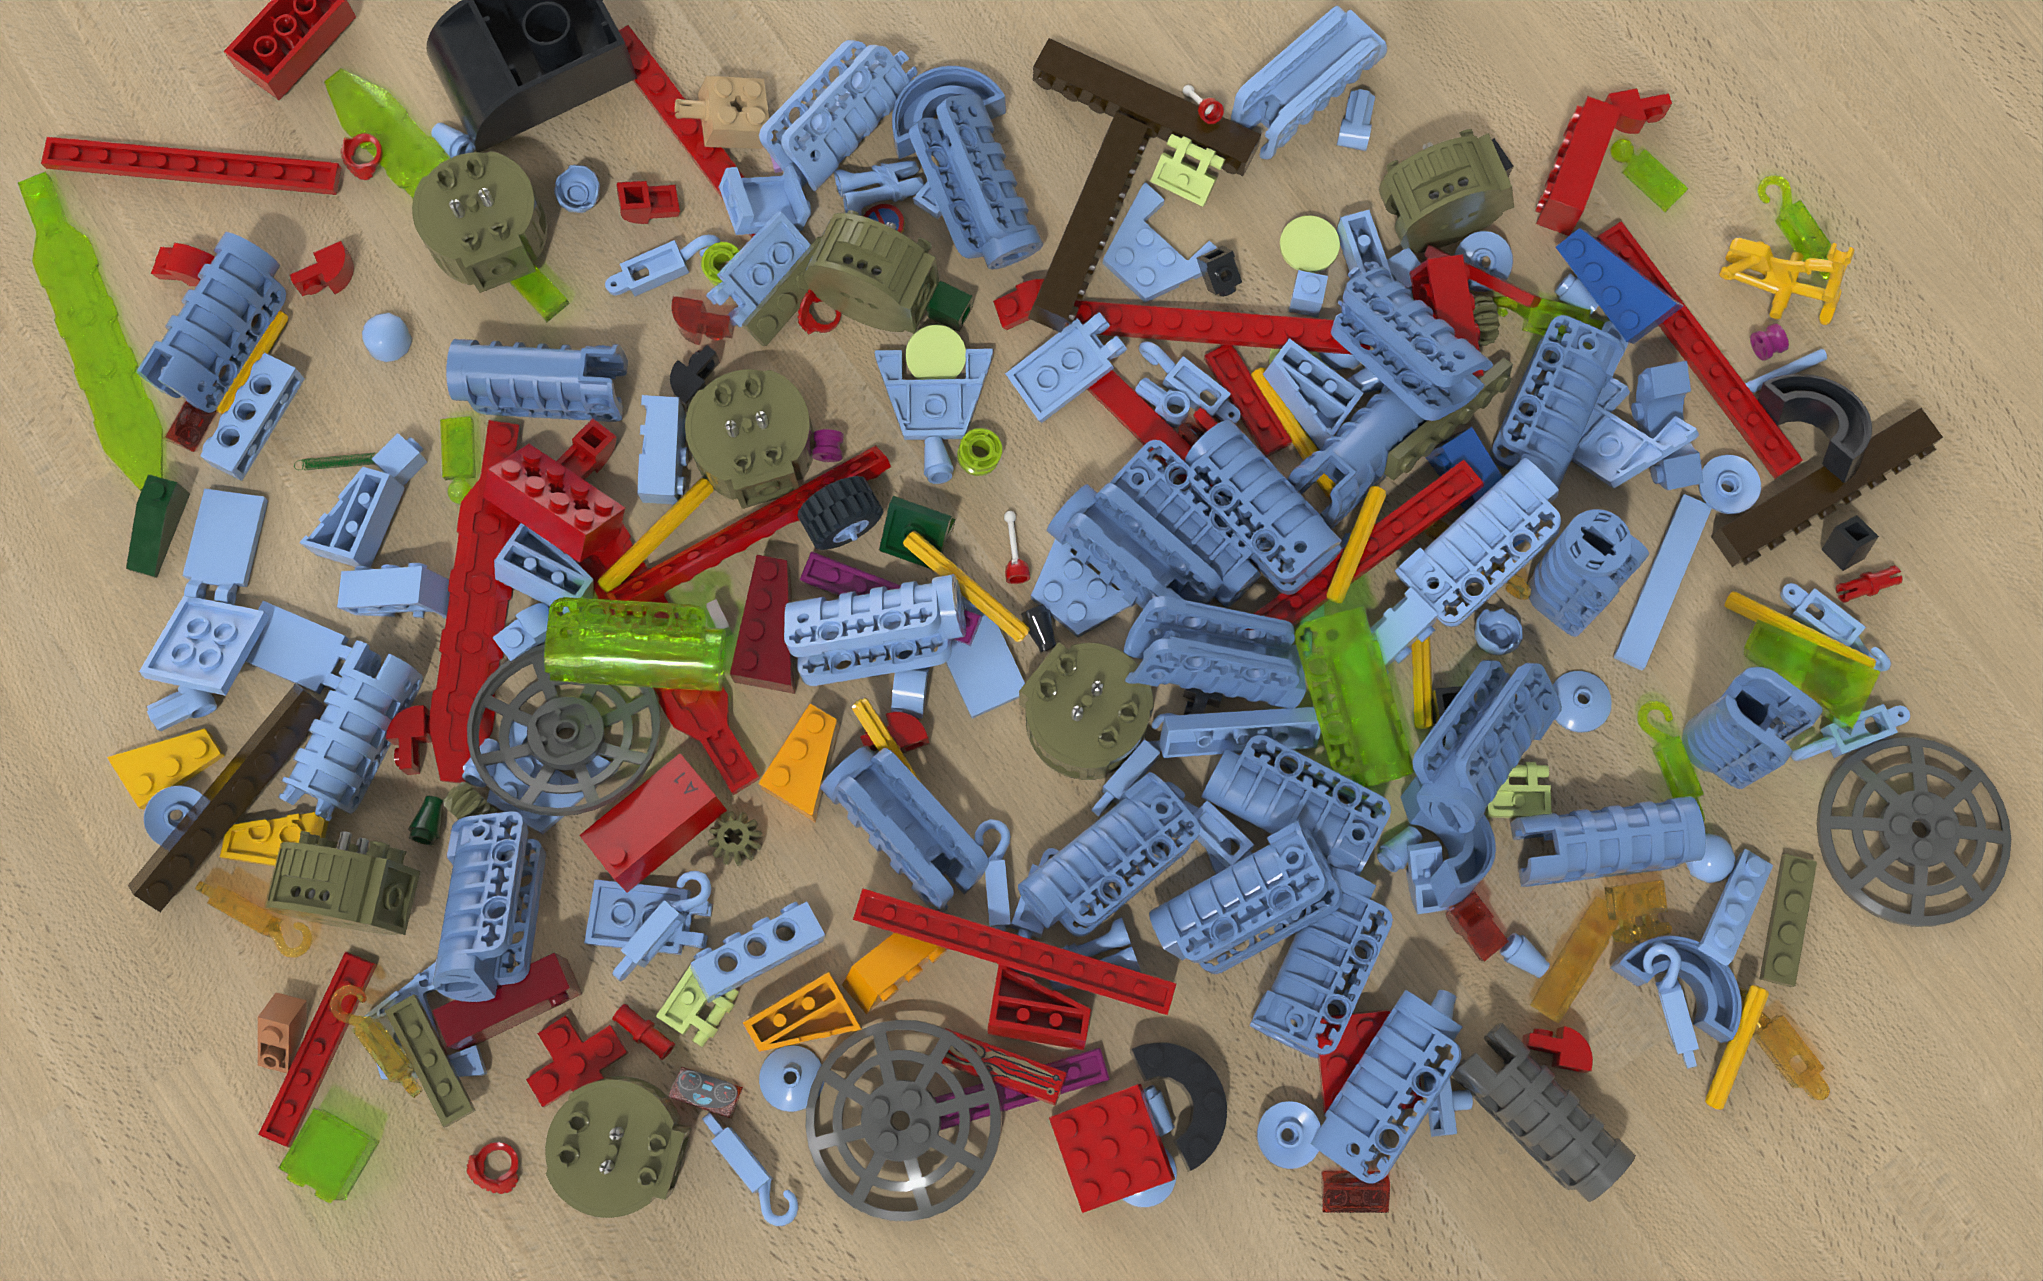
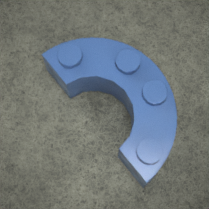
M943 66L918 75L903 88L893 108L892 128L898 158L902 159L916 152L909 136L911 126L920 119L931 118L937 115L938 105L948 97L980 95L990 120L1006 113L1005 95L1002 90L986 75L966 67Z
M1687 361L1647 368L1638 376L1636 402L1631 405L1632 416L1637 421L1638 430L1652 439L1675 416L1684 421V398L1688 392H1691ZM1691 442L1649 467L1653 482L1655 484L1659 483L1666 490L1704 483L1700 453L1694 449Z
M1415 777L1400 798L1409 823L1423 826L1433 831L1443 841L1448 850L1449 859L1442 863L1429 880L1439 908L1449 907L1467 898L1490 871L1496 853L1495 837L1490 823L1484 814L1474 829L1468 833L1452 832L1434 823L1418 805L1417 793L1422 788V784L1418 777Z
M1679 936L1653 938L1626 950L1610 966V969L1635 986H1640L1648 983L1657 973H1667L1671 963L1670 957L1667 955H1657L1652 960L1654 972L1648 974L1643 967L1645 953L1656 944L1672 946L1679 952L1681 957L1678 977L1691 987L1696 998L1697 1014L1693 1025L1720 1043L1731 1041L1736 1035L1742 1012L1738 983L1728 965H1723L1698 949L1700 942Z

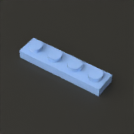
M1744 849L1739 854L1735 867L1728 878L1698 946L1700 951L1725 966L1733 961L1772 870V864L1747 849Z

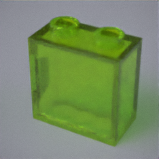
M314 1108L280 1164L279 1169L288 1174L287 1180L300 1187H304L307 1184L316 1190L315 1196L328 1203H332L333 1200L345 1201L380 1141L324 1109Z

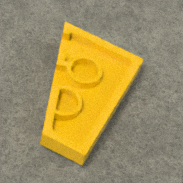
M201 729L107 758L138 808L144 810L149 800L157 792L167 787L181 786L225 755L211 733L206 729Z
M312 812L306 814L297 813L271 820L263 819L234 824L224 836L220 858L275 867L280 843H299L301 831L310 832L312 835L325 838L329 821Z

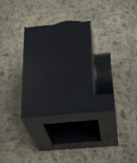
M1225 246L1218 247L1196 258L1207 290L1215 295L1219 294L1221 297L1234 293L1236 291L1235 286L1242 283L1234 260V252ZM1226 271L1227 275L1221 278L1222 272Z

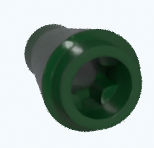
M425 796L422 806L408 828L410 831L409 839L424 845H434L435 839L440 838L442 807L444 804L442 799L435 796Z

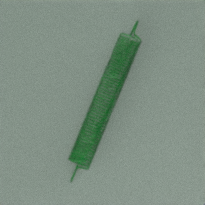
M365 453L361 458L360 454H351L350 456H331L328 458V461L326 457L306 458L298 461H303L301 470H303L304 462L306 470L308 468L312 470L314 467L316 469L317 466L318 469L319 467H321L320 469L335 468L337 463L338 467L339 465L340 467L342 465L343 467L360 466L362 463L363 465H369L372 455L371 453Z

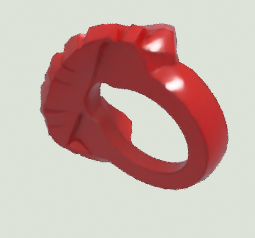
M366 133L358 134L353 138L345 137L340 150L344 164L347 165V169L355 177L361 180H370L376 172V167L382 160L383 149L381 143L373 135ZM364 142L373 143L377 150L375 158L369 163L357 165L353 160V156L358 146Z
M811 289L808 290V293H805L800 303L798 323L805 332L807 331L808 335L813 332H830L838 326L842 313L835 310V319L830 324L818 323L809 313V308L812 303L823 301L816 297V294Z
M494 1142L483 1147L478 1154L469 1156L466 1171L469 1178L473 1180L474 1184L479 1185L480 1188H486V1191H491V1193H509L517 1186L519 1159L511 1146L501 1142ZM502 1150L510 1155L511 1167L506 1174L498 1179H490L484 1174L485 1160L493 1151Z

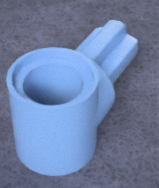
M1143 378L1138 383L1135 389L1136 393L1156 406L1155 412L1171 427H1179L1186 422L1190 401L1184 393L1171 389L1166 392L1148 378ZM1178 405L1183 411L1174 414L1168 410V407Z

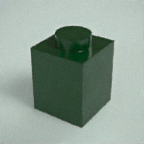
M940 281L927 307V317L960 332L973 308V296Z

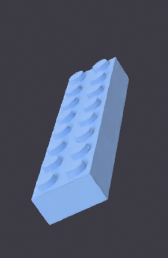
M1319 707L1164 716L1159 744L1163 758L1223 754L1226 748L1234 753H1242L1247 742L1256 735L1267 736L1292 750L1316 748L1323 725V718ZM1260 742L1258 746L1252 745L1251 748L1255 752L1265 751L1266 745Z

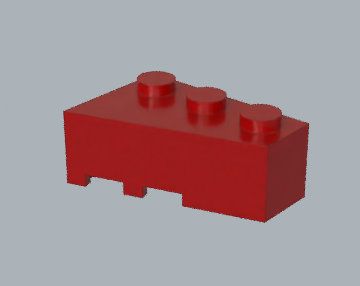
M999 964L988 1023V1034L1084 1050L1091 1009L1055 990L1052 991L1036 983V980L1028 976L1025 977Z

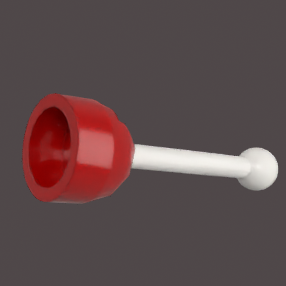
M1184 86L1183 94L1193 98L1199 104L1198 114L1204 122L1215 124L1220 121L1224 114V108L1218 100L1214 98L1202 99L1194 92L1193 86Z
M1007 511L1004 514V520L1008 523L1013 560L1009 561L1006 565L1005 577L1006 582L1009 584H1021L1030 580V570L1028 564L1018 558L1014 528L1016 514L1013 511Z

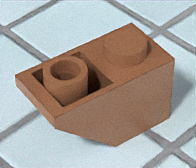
M277 992L273 995L258 1016V1066L288 1073L306 1027L307 1000Z

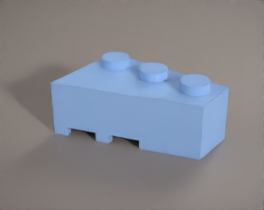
M1290 338L1263 373V376L1319 450L1327 439L1334 436L1363 395L1361 390Z
M642 395L641 405H644L646 409L645 425H640V435H644L642 454H639L637 494L642 503L675 504L680 499V495L685 494L686 478L682 477L683 466H687L689 460V450L685 447L686 413L679 397Z
M362 467L339 494L338 498L340 500L328 514L324 512L319 518L321 523L309 537L305 535L299 543L317 556L353 567L366 566L371 568L405 487L390 474Z
M520 523L494 560L496 580L545 603L575 620L579 619L593 598V578L568 554H564L559 548L522 523Z
M409 563L408 567L402 568L386 564L382 565L381 569L357 566L354 571H341L337 608L360 616L395 617V613L413 612V617L424 618V612H435L446 619L450 597L448 592L449 579L427 569L428 566L422 563Z
M1412 587L1404 593L1406 596L1393 608L1390 607L1375 625L1368 628L1340 655V660L1365 686L1371 682L1377 685L1389 674L1386 668L1391 663L1396 661L1400 664L1412 653L1409 647L1417 639L1424 642L1435 632L1432 626L1436 623L1438 614Z

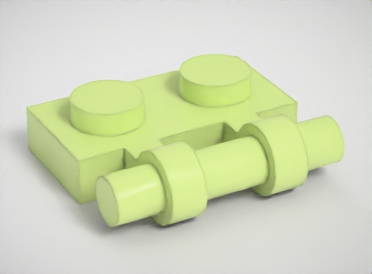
M1171 134L1167 145L1177 149L1174 157L1166 153L1161 155L1150 182L1203 207L1206 205L1217 180V177L1208 174L1207 171L1210 166L1221 170L1225 159L1215 155L1216 151L1210 148L1205 150L1192 144V140L1185 136L1180 138ZM1186 154L1200 160L1198 168L1183 162Z
M1525 762L1524 765H1517L1510 772L1506 782L1501 785L1493 801L1485 809L1486 818H1517L1552 813L1551 785H1538V777H1549V766L1537 765L1536 762ZM1509 777H1524L1525 785H1509Z
M689 966L656 1017L683 1035L686 1034L691 1025L695 1026L699 1031L692 1041L703 1047L709 1037L713 1038L717 1033V1025L726 1012L730 1013L734 1007L733 1001L739 992L734 989L711 1001L716 1005L704 1021L698 1017V1014L706 1004L707 999Z

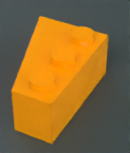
M810 703L758 783L763 791L815 823L823 794L820 788L827 777L840 729L837 719Z
M893 933L851 967L842 986L865 1014H868L881 1001L886 1002L899 990L898 987L907 980L909 983L923 971L921 967L929 960L932 963L936 962L947 950L944 947Z
M830 971L743 1022L759 1052L862 1030L861 1025Z

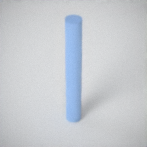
M1824 349L1817 350L1745 384L1754 393L1761 390L1763 383L1770 379L1796 374L1827 360V354Z

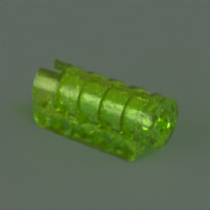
M570 597L558 598L550 605L544 650L545 673H550V681L721 692L726 666L725 628L709 627L707 616L701 607L690 604ZM564 607H568L570 612L563 614L561 617L557 614V612H562ZM594 608H602L605 610L606 615L589 612ZM611 609H615V615H612ZM631 610L634 615H627V611ZM663 611L668 613L670 618H656L653 616L655 613ZM674 613H679L678 619L675 618ZM691 614H696L697 619H690Z
M1364 606L1302 623L1295 632V643L1333 771L1342 776L1350 775L1352 781L1363 787L1389 782L1414 773L1412 757L1376 632L1371 633ZM1310 627L1312 632H1318L1319 634L1314 639L1316 649L1322 646L1324 651H1315L1306 656L1304 651H1310L1311 648L1308 640H1302L1301 636L1304 635L1305 628ZM1330 629H1335L1339 633V636L1334 640L1327 637L1326 633ZM1317 658L1323 659L1328 666L1326 672L1319 675L1314 674L1309 668V663ZM1330 678L1331 682L1327 681L1326 684L1329 694L1336 695L1332 698V707L1334 711L1339 709L1340 712L1328 714L1325 700L1319 701L1318 699L1322 697L1321 683L1314 686L1313 682H1323ZM1332 721H1340L1344 724L1345 730L1340 735H1333L1328 732L1327 725ZM1344 743L1346 755L1351 757L1349 760L1350 764L1344 765L1342 761H1337L1340 759L1339 744Z

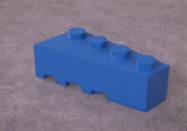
M1582 228L1577 229L1556 246V249L1628 343L1635 344L1684 307L1590 232Z
M1472 427L1451 435L1446 441L1437 444L1431 454L1425 457L1439 477L1465 460L1482 480L1484 487L1460 504L1465 512L1503 478ZM1518 540V541H1516V542L1514 543L1513 547L1518 546L1519 544H1521V543L1524 542L1525 540Z

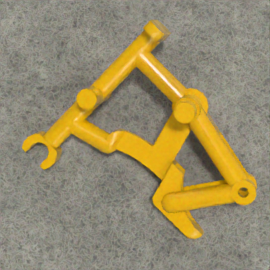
M1735 238L1732 240L1729 246L1730 251L1727 252L1725 257L1728 262L1733 264L1722 267L1719 275L1723 279H1734L1775 294L1772 301L1773 306L1769 314L1774 319H1781L1792 293L1825 301L1819 322L1823 325H1828L1831 323L1841 296V282L1847 265L1851 263L1855 250L1849 247L1848 252H1841L1836 248L1837 244L1833 243L1827 254L1828 260L1808 258L1805 262H1802L1804 258L1802 253L1793 252L1790 260L1779 259L1773 256L1770 246L1762 241L1754 242ZM1751 269L1764 275V279L1755 278L1742 273V271ZM1812 271L1829 272L1830 277L1824 289L1796 282L1799 273L1805 272L1807 275H1810Z

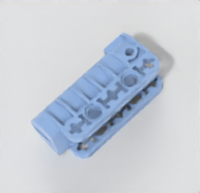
M1335 6L1239 89L1235 96L1231 121L1251 130L1260 122L1268 128L1265 137L1269 141L1261 148L1259 156L1262 159H1271L1276 154L1277 148L1283 147L1296 134L1299 124H1308L1312 120L1315 110H1324L1328 106L1331 97H1338L1344 92L1347 83H1355L1360 78L1362 70L1371 69L1385 57L1387 53L1386 42L1352 10L1345 12L1339 6Z
M1523 458L1425 550L1417 549L1395 570L1396 575L1408 588L1412 587L1438 614L1437 619L1442 624L1448 627L1459 626L1558 535L1561 516L1551 502L1558 497L1559 489L1537 466L1527 458ZM1540 520L1544 522L1551 520L1553 523L1551 529L1547 526L1543 527L1538 532L1540 536L1536 538L1534 533L1540 528ZM1518 540H1526L1531 545V548L1526 552H1518L1513 545ZM1505 551H1507L1510 558L1504 564V572L1495 571L1490 576L1492 578V584L1490 585L1486 577L1492 573L1494 562L1500 565L1506 560L1504 556L1506 555ZM1432 583L1439 584L1436 589L1429 588ZM1471 583H1479L1483 586L1484 590L1478 596H1471L1466 592V588ZM1461 594L1463 600L1469 606L1466 607L1464 602H1461L1456 608L1458 611L1457 616L1454 617L1452 614L1445 616V607L1447 605L1451 608L1455 607L1460 602L1457 600L1459 598L1457 595Z

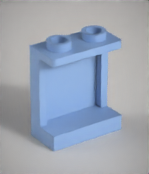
M793 165L786 166L782 176L741 178L737 167L725 169L719 189L736 235L756 234L777 212H783L798 231L803 230L807 219L811 215V205L804 196L801 178L797 176Z

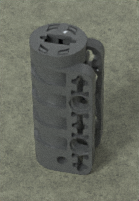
M1503 1023L1495 1025L1484 1036V1039L1504 1060L1503 1064L1505 1066L1496 1073L1477 1053H1474L1467 1060L1462 1059L1452 1076L1465 1090L1471 1092L1472 1097L1561 1186L1567 1190H1577L1588 1202L1595 1200L1625 1173L1636 1155L1619 1138L1614 1139L1603 1128L1605 1124L1595 1114H1588L1578 1104L1580 1099L1570 1089L1564 1090L1554 1080L1555 1074L1546 1065L1540 1066L1529 1055L1531 1050Z

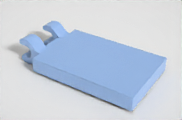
M777 212L717 274L722 282L712 288L706 297L714 305L717 303L721 306L730 296L738 307L733 309L726 316V319L733 326L742 327V323L811 244L783 212Z
M1100 312L1084 325L1077 318L1073 321L1072 325L1069 324L1061 333L1056 334L1005 373L1041 423L1113 370L1114 367L1110 360L1122 355L1127 350L1118 336L1111 339L1105 346L1096 336L1110 327Z
M204 489L182 575L190 580L184 590L185 597L205 599L207 584L218 586L215 592V601L231 605L235 604L238 586H248L268 503L265 497Z
M962 595L965 610L980 615L982 620L971 646L951 639L952 652L946 664L973 719L1018 699L1019 690L1025 682L998 625Z
M262 601L258 610L265 611L269 620L245 662L318 694H321L324 686L335 691L342 678L332 674L339 659L346 661L352 649L346 646L349 639L345 635Z
M594 880L584 943L587 945L622 949L664 900L667 902L690 899L691 891L688 889L637 884L627 893L617 882ZM706 901L700 906L682 912L687 919L658 953L681 955L683 946L706 949L708 936L704 935V933L690 932L692 914L711 917L713 904Z

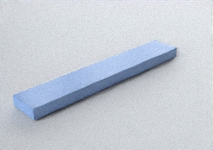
M1686 494L1681 496L1614 654V659L1641 671L1645 669L1712 509L1707 503Z

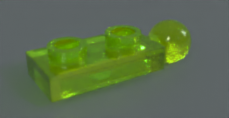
M1627 139L1615 141L1610 149L1611 157L1618 163L1626 162L1628 164L1622 174L1666 213L1688 188L1646 149L1637 156L1634 154L1635 149L1632 142Z
M471 416L440 419L442 477L445 481L453 480L448 486L447 495L456 504H461L463 498L472 489L470 484L466 482V479L476 478L474 420Z

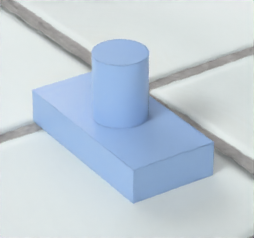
M1435 1068L1442 1075L1446 1072V1069ZM1430 1072L1423 1073L1425 1091H1432L1436 1086L1435 1076ZM1450 1079L1428 1111L1431 1137L1457 1134L1454 1111L1470 1110L1473 1105L1471 1092L1469 1090L1452 1091Z

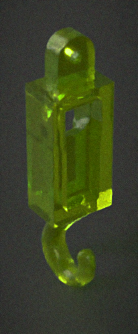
M1778 175L1764 177L1758 185V196L1763 203L1767 204L1770 202V197L1766 194L1767 186L1776 185L1780 187L1782 203L1779 216L1775 222L1793 249L1804 255L1802 262H1805L1808 258L1828 260L1827 254L1831 243L1803 202L1799 200L1794 204L1792 203V190L1789 182ZM1820 272L1824 279L1829 280V272Z
M1506 296L1492 298L1493 302L1497 305L1499 316L1506 317L1508 315L1507 309H1510L1524 319L1522 331L1544 336L1551 321L1560 315L1569 316L1599 330H1602L1605 324L1603 321L1590 318L1591 310L1544 298L1541 299L1538 307L1535 308L1527 307ZM1561 324V326L1557 328V335L1563 337V335L1567 333L1566 327H1564V325Z
M1648 701L1639 709L1637 721L1640 728L1658 743L1652 750L1672 798L1693 797L1700 808L1703 821H1705V815L1698 798L1704 795V792L1680 736L1673 737L1658 730L1647 719L1648 713L1652 710L1661 711L1667 722L1673 720V714L1664 703Z

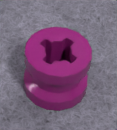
M1777 323L1769 325L1766 331H1756L1750 336L1752 349L1762 361L1770 359L1773 353H1783L1789 348L1788 337L1784 329Z
M821 429L814 432L813 439L816 442V447L812 450V457L822 462L841 461L843 459V452L840 449V444L844 442V434L831 429Z

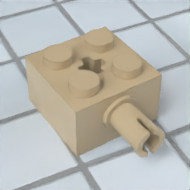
M706 76L698 92L699 100L676 99L675 112L678 113L675 116L677 119H701L705 147L763 148L759 133L762 126L769 120L764 79Z

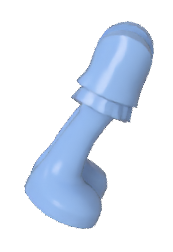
M902 161L891 164L881 163V166L873 165L872 171L850 173L841 169L834 171L836 187L840 197H843L845 213L853 210L858 212L860 216L862 208L885 200H892L893 202L903 201L910 196L916 195L924 186L923 179L920 177L910 178L901 182L898 181L911 177L919 171L916 161ZM878 183L880 185V187L868 190L854 191L858 188Z
M1121 917L1114 920L1111 930L1107 934L1078 946L1074 942L1072 945H1065L1061 949L1091 957L1110 949L1131 945V941ZM1132 947L1099 959L1141 973ZM1049 981L1053 990L1073 988L1056 981Z

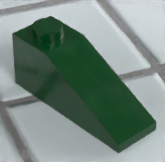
M148 474L136 504L126 564L127 570L154 578L158 577L190 496V493L179 483Z

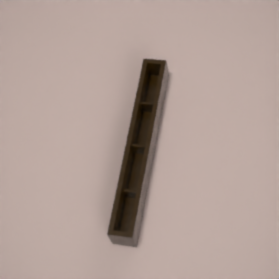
M1048 38L1033 66V81L1041 88L1057 91L1069 101L1081 102L1089 106L1096 113H1105L1114 117L1115 113L1119 112L1148 126L1145 133L1148 137H1157L1168 142L1171 134L1180 138L1185 136L1192 140V144L1205 150L1210 148L1216 151L1215 155L1224 158L1225 162L1222 169L1227 173L1244 176L1259 147L1260 133L1224 117L1215 124H1207L1198 114V105Z
M1119 112L1115 113L1028 319L1060 333L1066 323L1072 325L1079 309L1074 306L1076 298L1082 300L1089 285L1088 282L1084 281L1086 274H1093L1099 258L1094 255L1097 249L1103 250L1109 234L1104 231L1107 225L1113 226L1119 210L1114 207L1117 201L1123 202L1129 186L1124 183L1127 177L1133 178L1139 162L1134 161L1137 154L1142 156L1149 139L1144 137L1148 128L1147 125Z
M1920 408L1870 438L1858 471L1846 483H1843L1823 466L1723 526L1711 538L1732 568L1741 562L1747 566L1762 556L1759 553L1762 549L1768 546L1770 551L1787 541L1784 537L1793 531L1795 535H1798L1811 527L1810 520L1817 516L1820 520L1825 519L1837 511L1835 505L1842 501L1845 505H1848L1862 496L1860 490L1868 486L1870 490H1873L1887 480L1885 475L1893 471L1897 475L1912 465L1911 459L1916 456L1920 460L1926 458L1937 450L1934 445L1943 436L1924 410Z
M295 683L128 884L132 894L161 913L310 732L308 730L314 719L320 720L326 706Z

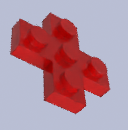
M565 1015L537 1033L554 1061L528 1077L526 1081L541 1106L545 1108L571 1090L574 1092L584 1085L605 1078L601 1071L627 1055L628 1051L612 1025L607 1026L583 1042L570 1019Z

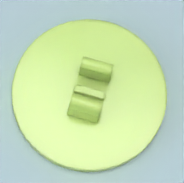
M1302 216L1292 220L1284 228L1280 238V251L1284 260L1296 270L1311 273L1320 272L1328 268L1337 258L1340 248V240L1335 228L1328 221L1317 216Z
M940 324L927 325L917 330L908 341L906 362L909 370L918 380L955 379L965 365L966 348L959 334L950 327Z

